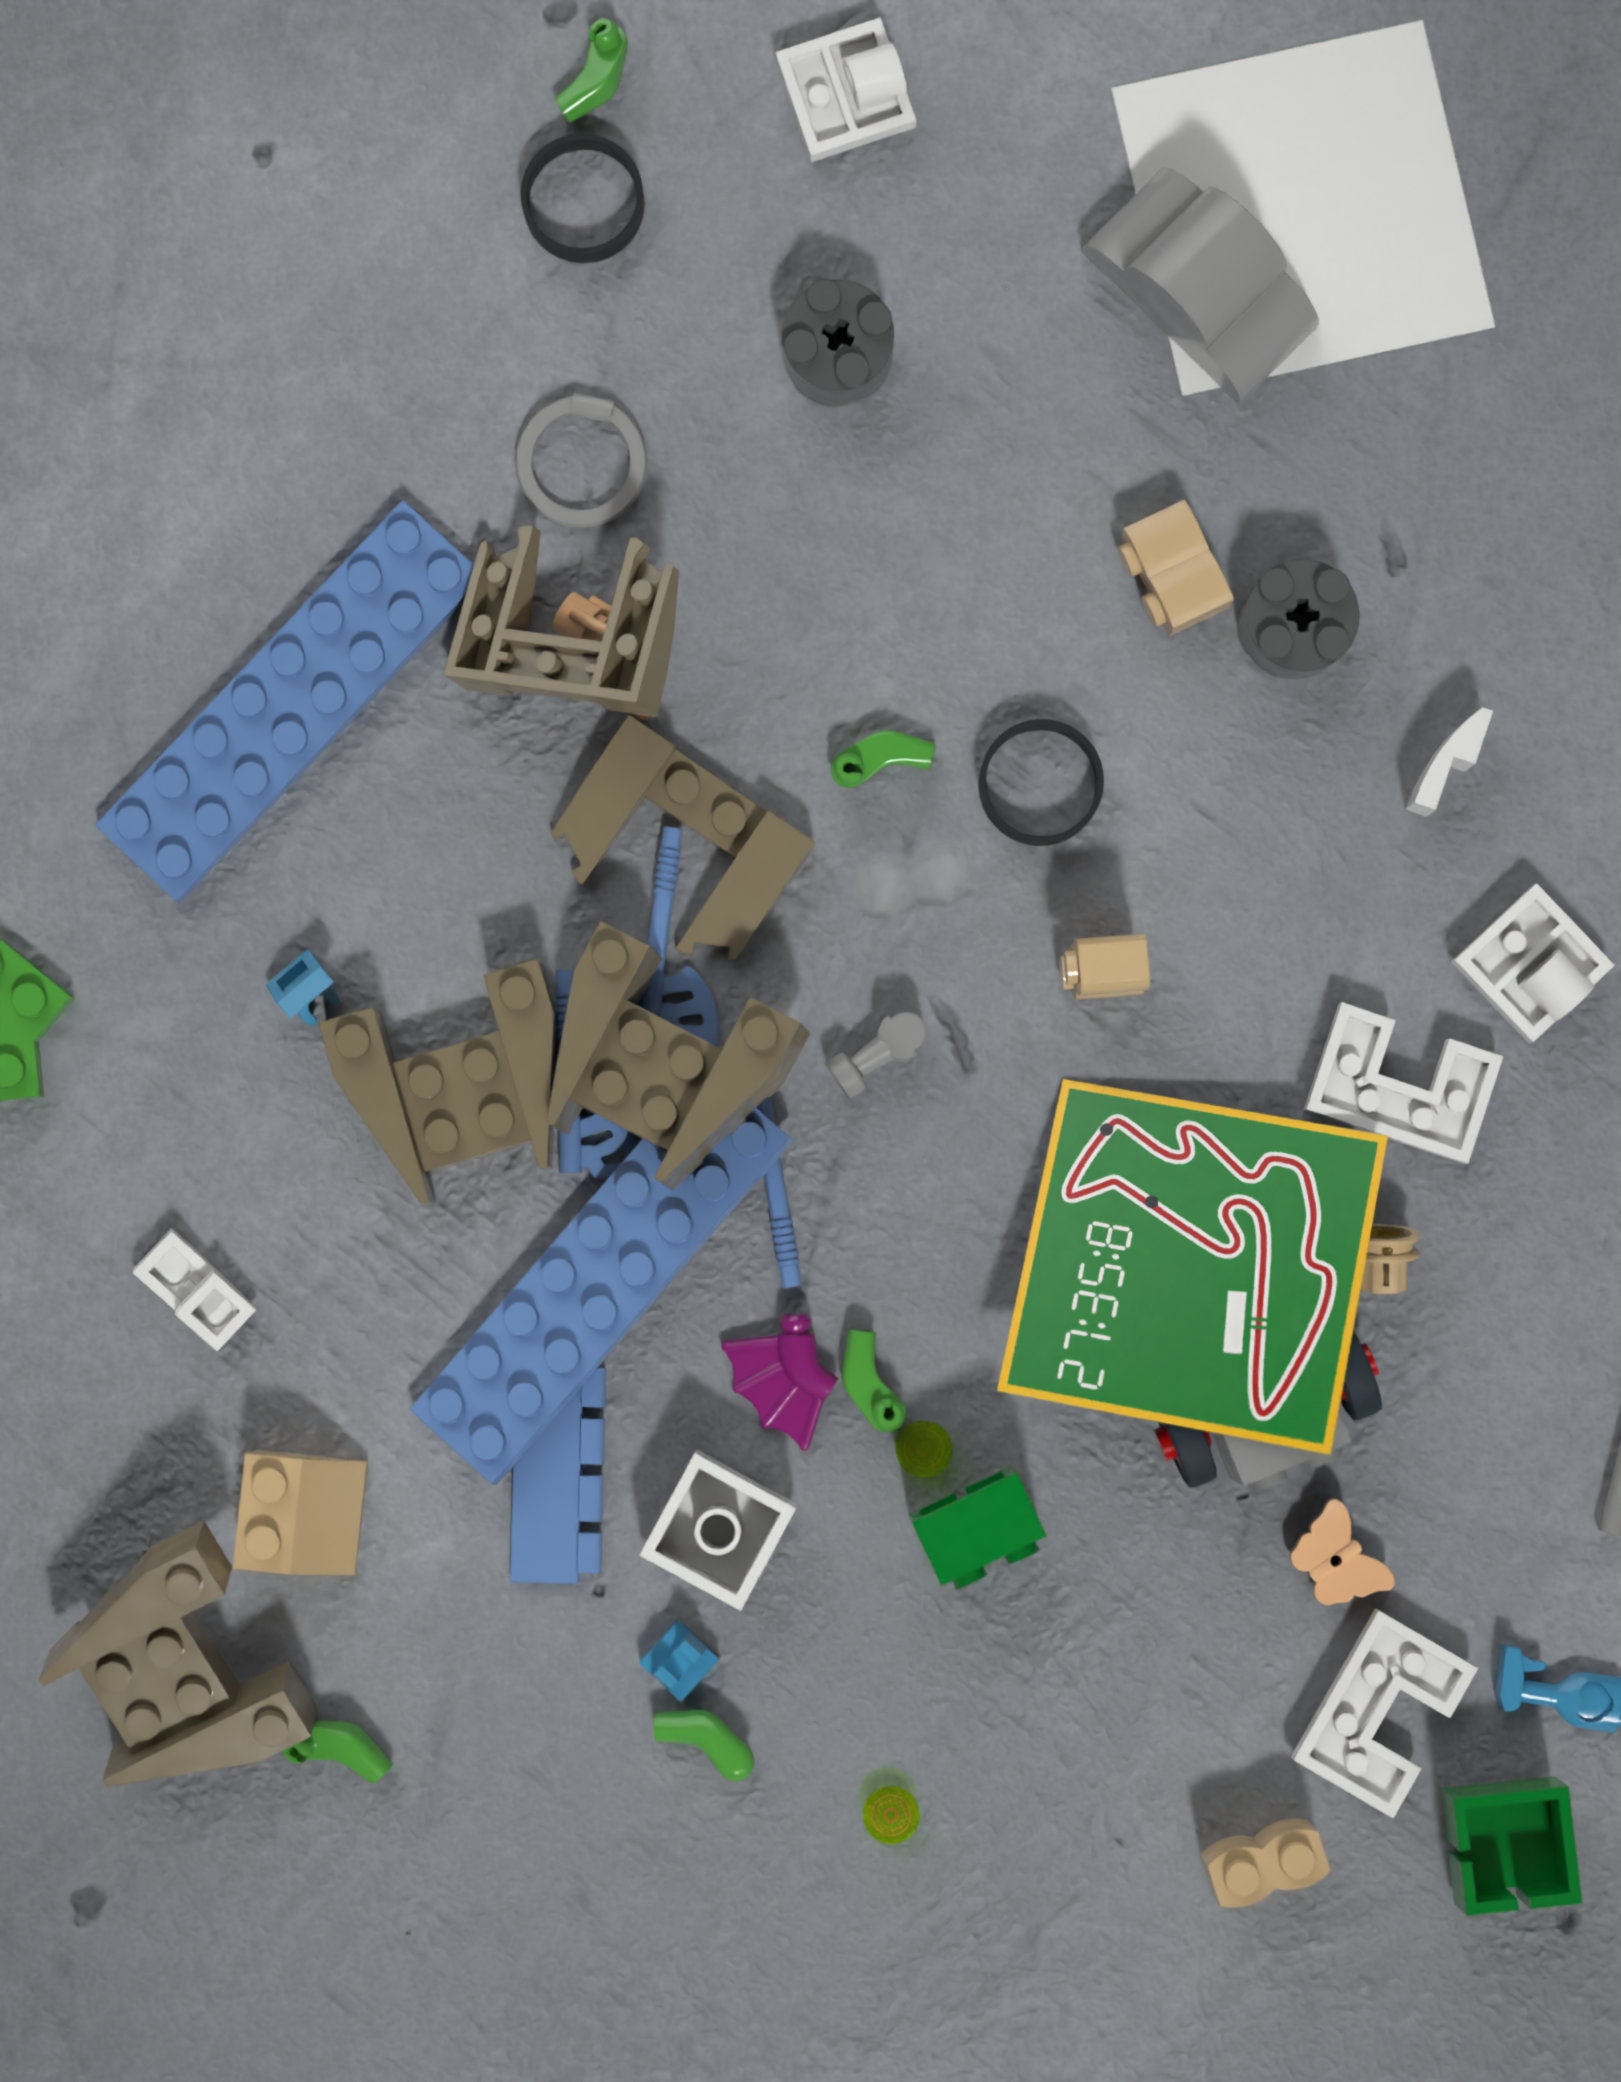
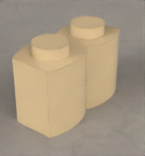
M1185 499L1123 529L1121 535L1123 545L1117 547L1118 555L1127 574L1131 578L1139 575L1145 585L1148 594L1142 596V603L1154 627L1163 624L1167 633L1171 636L1231 607L1234 601L1232 592L1215 557L1209 550L1203 532Z
M1143 933L1075 939L1074 944L1070 945V950L1064 951V956H1060L1062 989H1072L1074 1000L1143 995L1144 991L1149 990L1150 987L1146 935Z
M1298 1818L1272 1823L1262 1829L1255 1837L1233 1836L1224 1838L1207 1847L1200 1855L1212 1894L1220 1906L1228 1908H1240L1255 1904L1266 1898L1275 1888L1297 1890L1311 1886L1323 1879L1331 1871L1318 1831L1308 1820Z

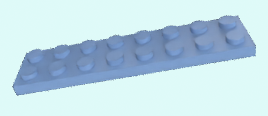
M402 500L108 810L95 826L180 904L463 605L474 565L412 507Z
M757 1108L745 1118L746 1121L732 1134L729 1133L702 1159L703 1162L675 1190L664 1186L654 1179L667 1151L642 1139L409 1410L488 1482L497 1485L792 1143L793 1139Z

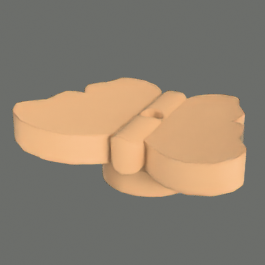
M1334 1498L1328 1499L1324 1503L1320 1514L1310 1522L1309 1532L1300 1535L1289 1554L1290 1563L1296 1569L1304 1572L1308 1571L1309 1577L1314 1580V1597L1323 1605L1328 1606L1335 1603L1350 1602L1354 1595L1365 1597L1376 1591H1389L1395 1585L1394 1575L1387 1566L1375 1558L1360 1554L1362 1551L1361 1545L1356 1540L1351 1539L1349 1512L1343 1502ZM1337 1555L1339 1563L1332 1565L1330 1562L1331 1557Z

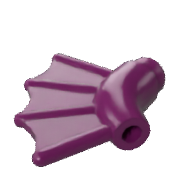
M786 1313L780 1319L782 1333L773 1336L727 1340L722 1342L721 1349L726 1352L733 1366L734 1384L732 1390L745 1397L754 1405L761 1419L760 1427L763 1429L773 1428L787 1433L799 1445L802 1451H806L810 1447L823 1402L827 1399L839 1378L826 1370L819 1362L815 1333L810 1332L811 1319L806 1313L797 1315Z

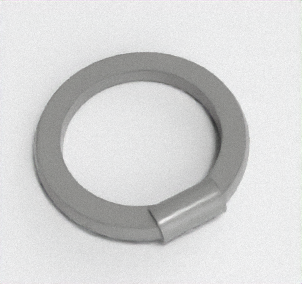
M574 393L573 396L556 400L543 407L525 426L518 441L515 456L518 482L529 503L549 520L560 525L575 528L599 526L612 521L624 513L641 492L647 473L648 458L645 442L635 422L625 411L615 405L616 401ZM572 415L611 423L624 437L630 454L629 473L618 494L607 503L587 510L569 509L553 502L538 486L533 470L534 451L542 434L555 422Z

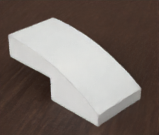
M1482 707L1463 722L1441 744L1422 771L1405 810L1425 817L1436 810L1450 767L1465 772L1476 764L1493 710Z
M172 1228L133 1268V1274L175 1310V1315L216 1351L256 1311L252 1303Z

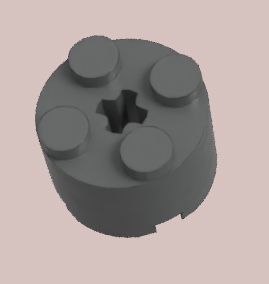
M840 279L817 280L799 294L786 312L782 325L783 362L796 389L815 403L829 407H840L863 398L866 399L874 394L885 382L893 359L894 325L891 311L880 297L859 283ZM838 336L847 339V345L841 344L837 351L829 349V340L834 341Z
M1294 559L1280 563L1268 570L1252 586L1241 603L1237 619V630L1241 646L1247 655L1271 676L1287 680H1300L1315 676L1340 659L1352 645L1359 626L1358 600L1346 574L1326 563L1312 559ZM1295 609L1300 610L1301 617L1309 619V624L1301 632L1297 631L1296 622L1287 621V616Z

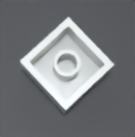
M696 1450L639 1556L741 1611L794 1514L796 1503L703 1452Z

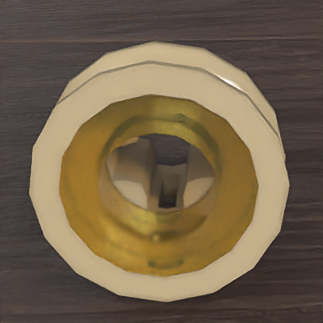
M1372 1224L1360 1291L1373 1294H1396L1406 1291L1408 1262L1419 1258V1251L1414 1247V1243L1419 1240L1420 1232L1405 1226Z

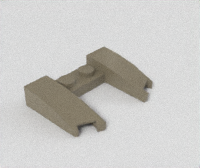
M530 525L518 528V548L500 555H496L493 545L488 541L480 543L443 674L445 677L465 690L513 696V692L518 691L595 702L611 711L657 717L667 677L675 628L679 581L678 569L668 562L661 573L646 561L651 548L638 538L630 537L602 641L527 631L534 596L540 530Z
M628 715L580 786L551 832L554 841L566 836L581 863L579 867L571 872L576 881L583 886L590 879L645 798L732 857L734 861L675 949L684 955L693 956L695 943L730 948L728 961L736 962L815 848V841L771 811H765L676 750V747L631 715Z

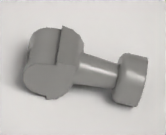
M902 1012L892 1018L887 1015L881 1021L877 1036L849 1059L845 1053L840 1052L824 1064L843 1092L851 1100L866 1089L864 1076L892 1060L907 1062L916 1058L915 1052L923 1045L926 1037V1026L918 1015L911 1012Z

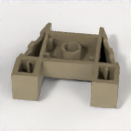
M600 921L573 971L546 1122L568 1135L582 1108L667 1151L654 1179L664 1186L675 1190L703 1162L702 1159L729 1133L732 1134L746 1121L745 1118L766 1097L770 1098L784 1084L810 1033L800 1022L750 997L723 1049L637 1006L662 957L651 946Z
M539 959L483 975L499 1032L400 1061H395L382 1012L374 1007L318 1023L334 1079L420 1204L431 1205L436 1203L428 1173L532 1143L540 1170L546 1171L553 1168L554 1127L546 1121L556 1071L558 1016L544 966Z
M204 1520L153 1545L139 1559L138 1564L121 1581H117L103 1595L102 1600L80 1622L77 1621L50 1648L40 1674L39 1681L45 1686L79 1669L125 1741L111 1750L102 1779L107 1787L261 1762L312 1736L317 1705L290 1660L239 1685L196 1616L195 1610L225 1596L232 1570V1565Z

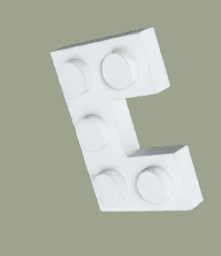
M1343 1002L1339 1003L1304 1111L1370 1133L1386 1135L1390 1140L1462 1164H1469L1503 1056L1450 1038L1446 1039L1428 1091L1378 1074L1396 1020Z
M1375 1608L1292 1753L1291 1758L1384 1814L1394 1818L1422 1768L1372 1739L1400 1689L1451 1718L1478 1668Z

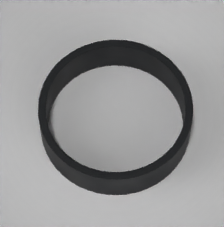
M593 134L566 135L551 141L540 149L525 170L520 193L524 217L534 239L553 256L573 263L599 262L623 250L638 232L645 207L641 176L632 158L613 141ZM577 150L597 151L614 158L629 172L637 189L636 206L626 227L608 242L589 248L565 246L546 236L534 222L529 207L531 189L540 171L556 157Z
M1049 719L1028 720L1016 724L1003 732L987 751L979 774L980 800L989 820L1007 837L1019 843L1032 846L1058 844L1079 833L1095 814L1104 788L1103 767L1094 746L1075 728ZM1044 730L1061 734L1076 743L1091 763L1095 777V793L1092 805L1079 823L1062 833L1036 836L1018 831L1008 825L997 814L989 799L986 776L990 760L1006 741L1024 732Z

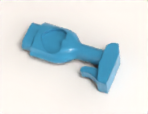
M1500 1644L1494 1689L1498 1708L1508 1712L1515 1711L1520 1707L1521 1702L1555 1708L1567 1723L1578 1728L1615 1733L1617 1728L1621 1727V1677L1579 1672L1571 1674L1558 1684L1524 1680V1671H1543L1546 1668V1663L1541 1660L1528 1659L1521 1654V1649L1514 1645Z

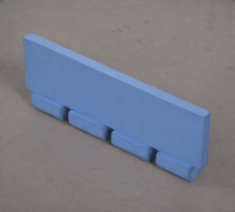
M598 1367L513 1466L510 1582L579 1584L580 1573H601L602 1532L581 1531V1522L603 1521L604 1475H582V1464H604L605 1418H583L584 1407H605L606 1367Z

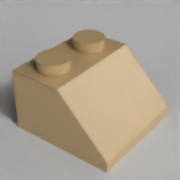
M253 1450L245 1453L232 1569L288 1575H356L368 1461Z

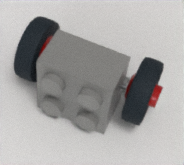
M1353 1331L1340 1402L1347 1414L1355 1421L1369 1417L1382 1410V1400L1375 1376L1379 1375L1375 1359L1366 1343L1360 1344ZM1339 1411L1331 1455L1158 1422L1159 1427L1153 1429L1166 1462L1174 1460L1181 1477L1189 1488L1198 1487L1217 1477L1216 1465L1210 1450L1212 1441L1209 1433L1214 1438L1230 1479L1243 1486H1254L1256 1491L1288 1479L1285 1469L1297 1464H1301V1466L1308 1465L1309 1469H1313L1340 1458L1341 1454L1338 1448L1352 1442Z

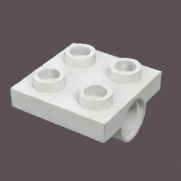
M881 17L775 52V60L811 162L916 128V118L907 95L906 81L901 62L893 43H889Z
M1537 883L1532 885L1451 961L1528 1044L1533 1043L1554 1022L1564 1017L1593 990L1594 985L1615 966Z

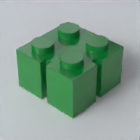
M1011 1466L966 1486L965 1489L968 1495L957 1499L955 1493H952L908 1514L941 1586L952 1581L955 1589L963 1588L985 1577L987 1573L984 1566L1004 1557L1008 1564H1013L1040 1550L1036 1541L1047 1535L1018 1473Z
M1552 1776L1441 1788L1446 1838L1457 1849V1851H1448L1454 1904L1466 1916L1518 1911V1899L1506 1889L1514 1887L1516 1888V1896L1530 1909L1583 1904L1568 1785Z

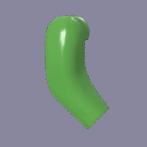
M599 19L590 26L588 34L591 42L585 67L578 77L554 98L568 123L575 121L609 101L618 89L627 54L628 40L625 32L610 19Z
M881 730L838 753L831 764V776L838 785L844 788H854L881 769L891 765H905L930 771L937 744L895 730Z
M849 1328L841 1369L842 1384L848 1395L875 1429L881 1432L896 1431L905 1421L906 1409L902 1401L881 1381L875 1367L876 1332Z
M696 1709L655 1713L654 1737L656 1742L683 1743L699 1748L705 1753L719 1773L730 1781H742L751 1774L754 1767V1755L751 1749L712 1712Z
M314 1721L310 1738L282 1751L284 1757L295 1764L304 1763L306 1760H333L340 1762L355 1771L371 1785L378 1781L393 1766L390 1759L362 1727L344 1721Z

